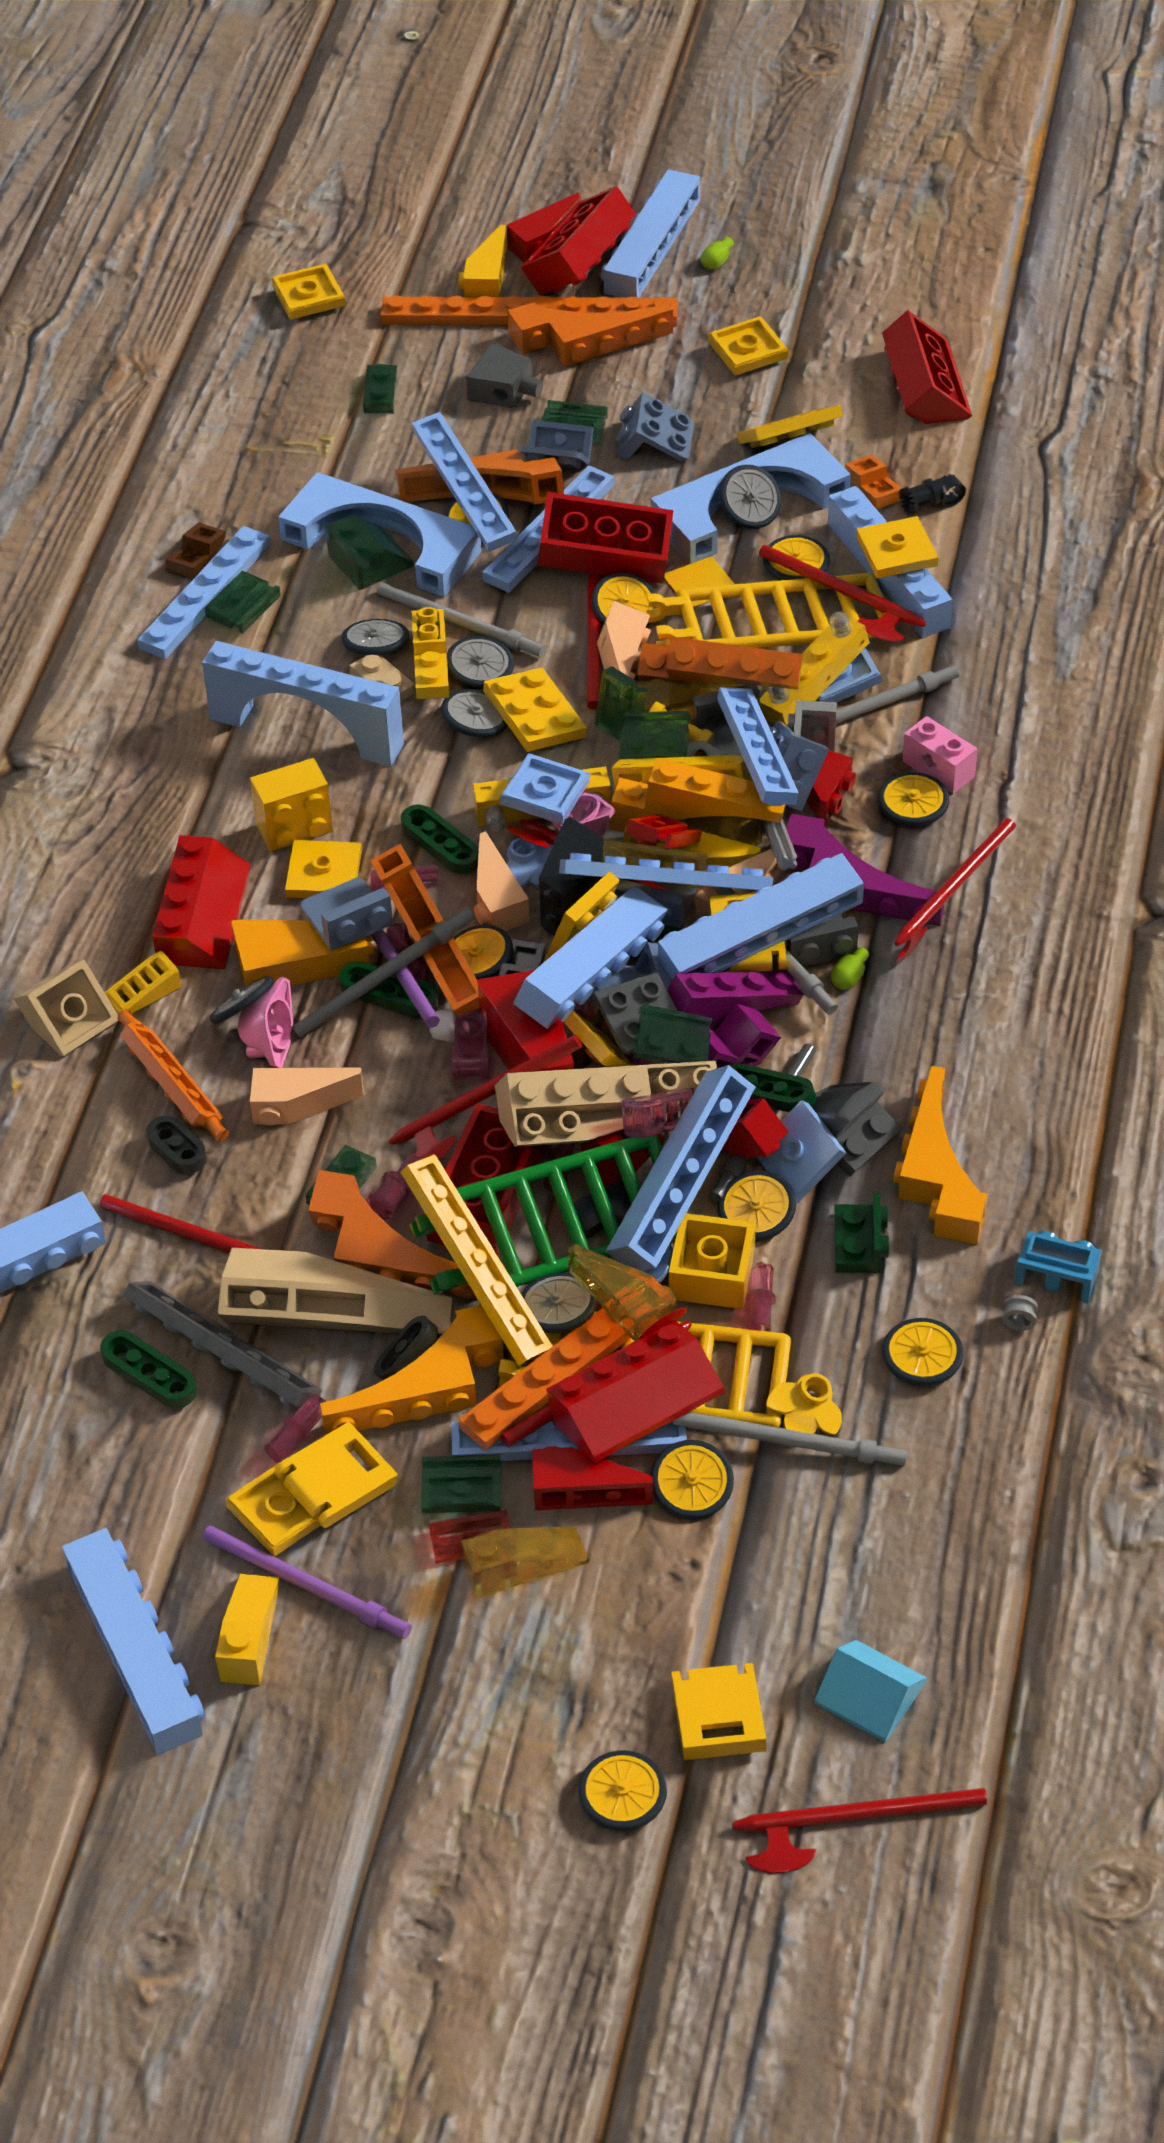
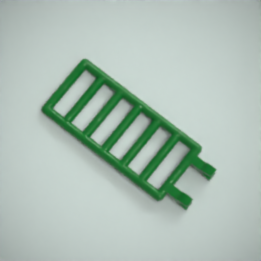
M648 1132L456 1189L463 1201L480 1197L507 1273L515 1286L519 1287L545 1275L565 1273L613 1258L605 1251L619 1226L595 1163L611 1158L615 1159L632 1205L641 1186L628 1153L647 1148L654 1165L663 1147L657 1133ZM580 1167L609 1244L593 1249L589 1248L562 1174L563 1172ZM548 1177L575 1254L556 1259L529 1186V1182ZM514 1187L542 1263L523 1270L495 1196V1192ZM426 1214L417 1216L415 1218L416 1221L409 1224L414 1238L436 1231ZM676 1231L675 1235L673 1236L672 1240H673V1239H676L677 1231ZM459 1268L437 1273L435 1275L436 1278L429 1280L434 1295L468 1284Z

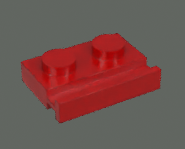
M662 814L629 819L625 832L636 836V841L640 844L655 847L657 843L662 842L665 843V848L670 849L699 843L703 830L699 828L688 830L689 824Z

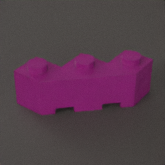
M736 1004L725 1015L724 1021L716 1031L694 1025L683 1036L681 1043L674 1052L651 1047L641 1056L637 1065L716 1061L717 1069L738 1063L758 1066L781 1039V1036L758 1010Z

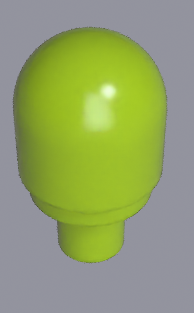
M725 237L722 241L712 242L701 253L700 261L702 266L707 270H717L728 260L729 250L734 246V241L730 237Z
M858 947L853 955L846 954L841 957L831 971L830 978L832 984L840 990L853 988L864 975V962L870 956L869 952L863 947Z

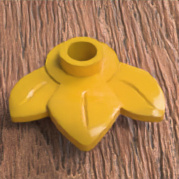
M812 1373L804 1375L797 1383H781L774 1388L766 1401L767 1409L785 1415L783 1419L784 1429L814 1434L819 1428L822 1432L835 1436L842 1423L841 1410L832 1401L833 1392L831 1384L821 1374ZM807 1391L815 1392L818 1398L811 1396Z

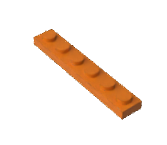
M626 1289L596 1312L585 1324L574 1329L459 1418V1428L483 1450L487 1451L501 1440L502 1433L534 1414L549 1402L546 1388L607 1357L653 1321V1311Z

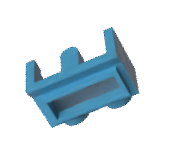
M1028 1231L1017 1261L1015 1285L1022 1286L1025 1271L1028 1269L1046 1274L1045 1288L1050 1292L1059 1291L1062 1278L1083 1283L1081 1302L1088 1303L1099 1271L1102 1250L1095 1248L1093 1244L1085 1240L1070 1242L1058 1239L1050 1231H1039L1038 1233Z

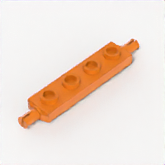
M125 1009L121 1011L117 1017L118 1021L124 1026L120 1036L129 1046L128 1051L147 1068V1075L160 1084L165 1091L164 1096L177 1105L183 1113L182 1118L189 1125L195 1128L202 1126L208 1129L216 1141H224L228 1137L229 1131L221 1124L224 1119L221 1113L154 1031L138 1021L130 1010Z

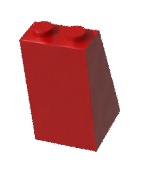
M535 970L477 980L482 1033L508 1070L567 1039L561 1020L558 1019L547 1029L513 1004L525 978ZM571 1053L539 1071L574 1069Z

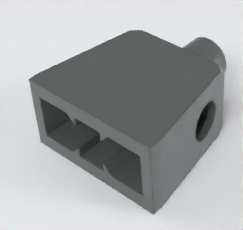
M495 343L489 346L466 376L467 398L473 402L513 408L516 407L525 394L538 398L543 390V381L533 378L532 361L529 358Z

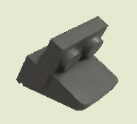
M878 1082L834 1084L816 1092V1101L812 1108L845 1150L846 1154L837 1163L850 1176L858 1171L903 1129L877 1102L886 1091Z

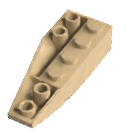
M716 1061L507 1073L495 1085L499 1119L515 1147L588 1142L684 1110L705 1072L717 1069Z
M232 1248L221 1277L218 1315L225 1323L387 1333H400L415 1317L426 1316L437 1326V1336H441L451 1325L453 1298L443 1294L434 1295L433 1291L308 1252Z

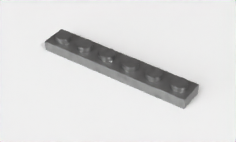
M151 1281L128 1283L123 1296L135 1303L134 1308L145 1315L155 1316L163 1321V1327L167 1330L192 1339L191 1344L194 1347L205 1352L214 1353L221 1358V1364L227 1368L236 1371L241 1370L250 1376L249 1381L252 1384L277 1393L279 1395L278 1399L282 1403L290 1407L299 1408L302 1405L316 1404L318 1402L322 1389Z

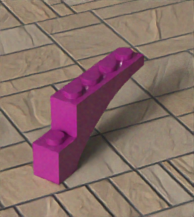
M791 813L786 829L797 855V866L795 869L807 870L824 858H832L843 853L864 882L863 903L850 910L910 920L936 893V890L899 880L859 859L826 829L824 819ZM944 905L929 919L927 924L941 926Z
M788 971L675 974L667 989L686 1026L684 1035L694 1025L710 1029L721 1024L724 1021L725 1015L736 1004L760 1011L781 1006L799 1005L804 996ZM683 1036L652 1047L670 1051L681 1043ZM651 1047L624 1055L630 1063H639L641 1056Z

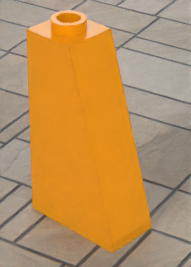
M309 920L231 921L234 945L245 987L265 976L272 977L274 983L277 979L285 977L290 980V986L339 976L340 970L346 964L351 962L370 964L369 955L375 954L371 934L330 951Z

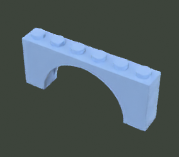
M808 433L652 497L651 507L673 510L670 543L691 564L717 554V529L713 525L711 518L716 510L722 506L719 496L720 485L724 476L731 469L740 465L758 466L766 470L775 479L780 490L807 497L823 509L828 507L829 495L850 488L851 474L811 433Z
M319 472L311 478L278 516L281 540L307 550L323 537L347 528L379 527L400 533L413 541L421 551V555L415 563L417 588L444 598L482 552L481 539L470 524Z
M215 641L202 662L210 720L241 727L253 707V698L268 693H284L307 699L334 715L354 738L361 759L392 766L404 745L400 693L397 686Z

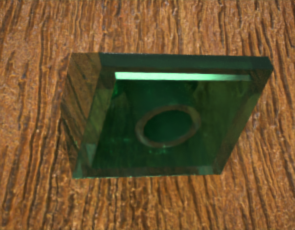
M350 515L325 526L328 556L359 590L414 567V561L377 524L355 515Z

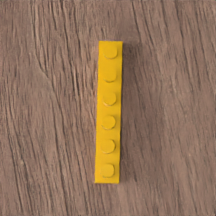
M431 1155L407 1165L400 1173L518 1366L541 1356L552 1347V1344L436 1155Z

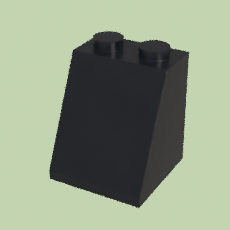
M570 816L564 820L538 878L540 922L543 929L550 935L556 934L565 912L603 878L559 873L560 859L570 860V853L590 854L591 862L602 863L605 861V856L621 857L620 848Z

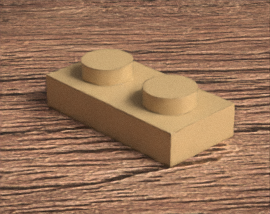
M366 655L349 665L350 674L353 676L399 687L400 702L416 694L415 684L381 655Z

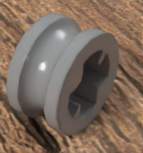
M1024 1295L1008 1297L1004 1301L1002 1317L1004 1325L1019 1331L1033 1328L1036 1325L1037 1302Z

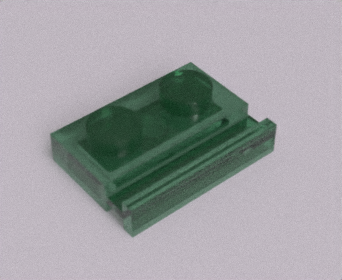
M548 400L547 408H545L541 421L591 426L594 428L592 442L600 443L605 420L608 418V406Z
M242 570L204 607L205 615L207 618L232 628L235 626L239 628V632L244 633L281 596L280 587L277 585L274 587L269 586L268 581Z
M613 666L603 670L595 725L618 740L624 739L627 741L626 745L628 746L642 724L647 688L644 686L638 687L635 680Z
M687 710L624 713L623 718L625 722L621 732L619 759L687 757L690 732L688 725L689 721H691V715Z
M642 1004L638 1012L640 1016L637 1023L634 1058L663 1064L708 1061L711 1034L709 1030L712 1018Z
M500 1455L422 1457V1513L501 1511Z

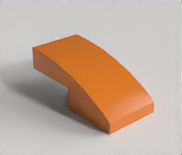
M871 454L845 463V469L851 474V480L855 486L861 490L876 509L902 500L899 499L898 494L902 488L888 477L887 465Z

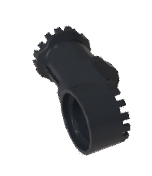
M948 474V477L945 475L934 481L931 478L923 480L922 484L912 488H902L898 494L899 499H902L900 503H904L901 506L904 508V512L906 514H913L917 509L927 505L936 506L941 503L946 507L957 505L964 498L966 487L955 475ZM955 486V488L952 489L953 492L950 491V492H949V495H947L946 492H947L950 488H952V487Z

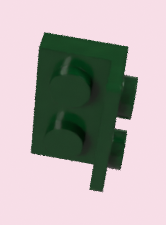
M880 1192L872 1193V1205H834L835 1273L881 1272V1258H888L889 1236H881V1228L888 1227V1206H881Z

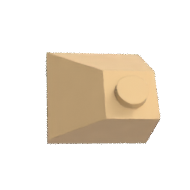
M84 959L43 979L13 998L30 1027L61 1056H65L118 1021V1014Z

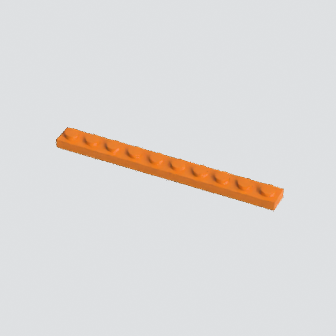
M383 296L381 325H508L507 310L535 302L537 305L547 308L585 313L631 311L669 303L673 309V326H677L678 306L677 298Z

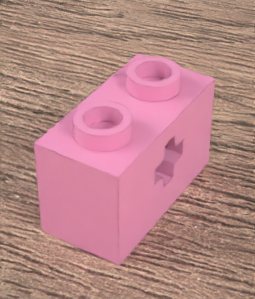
M928 716L904 733L903 762L919 773L928 774L938 779L950 793L954 794L975 777L977 748Z

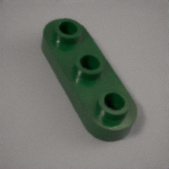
M420 804L409 806L401 813L402 831L448 869L458 874H467L478 868L479 847L428 806Z
M351 962L343 966L339 972L342 992L379 967L364 962ZM395 974L358 998L414 1017H421ZM415 979L430 1005L436 1011L439 1004L437 989L428 982Z
M741 1063L730 1066L756 1087L749 1100L764 1098L772 1109L789 1113L801 1100L809 1103L811 1107L816 1101L813 1084L807 1078Z
M114 1331L103 1338L100 1344V1351L104 1364L165 1406L182 1408L189 1405L195 1399L197 1394L195 1378L191 1372L128 1331ZM120 1353H125L124 1356H121V1357L116 1356V1355H118V1354H120ZM147 1372H154L152 1375H144Z

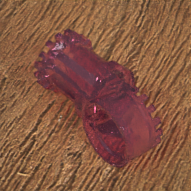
M409 1154L406 1157L407 1159H404V1163L401 1164L398 1172L389 1171L384 1173L381 1179L382 1184L377 1191L366 1198V1202L375 1210L376 1214H379V1217L382 1218L383 1216L384 1220L394 1218L397 1213L396 1207L412 1192L400 1172L407 1165L423 1158Z

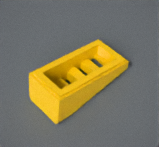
M160 950L147 958L104 993L117 1014L125 1009L134 1013L181 988L179 970ZM138 988L140 992L137 994L133 989ZM125 994L130 1000L125 1003L120 996Z

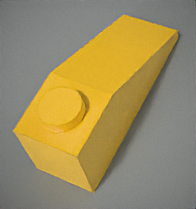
M499 225L466 259L464 272H459L458 288L459 290H464V297L501 296L507 254L506 225Z
M239 1575L222 1621L215 1656L220 1682L261 1685L280 1584L279 1577Z

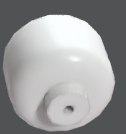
M453 1009L437 1010L435 1012L440 1022L436 1027L430 1028L433 1038L454 1042L458 1040L460 1034L467 1033V1021L464 1017L458 1020Z

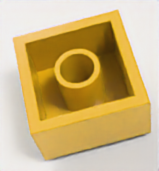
M314 758L250 777L256 826L269 851L290 846L294 840H308L333 832L328 783Z
M686 1213L677 1230L669 1268V1300L744 1309L755 1252L756 1222Z

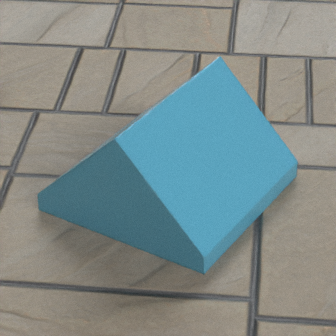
M854 1640L836 1649L814 1704L886 1743L926 1684L927 1677L860 1641Z

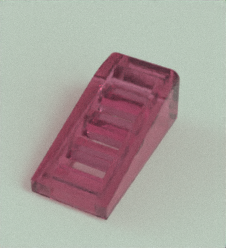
M684 1088L622 1100L624 1134L629 1137L645 1138L673 1131L679 1121L676 1100L680 1102V1113L682 1115L695 1092L694 1088ZM665 1103H666V1111H667V1121H666ZM651 1107H652V1110H653V1121H654V1123L652 1122V1111H651Z

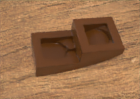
M198 522L182 535V547L166 559V570L194 579L214 557L226 537V531Z

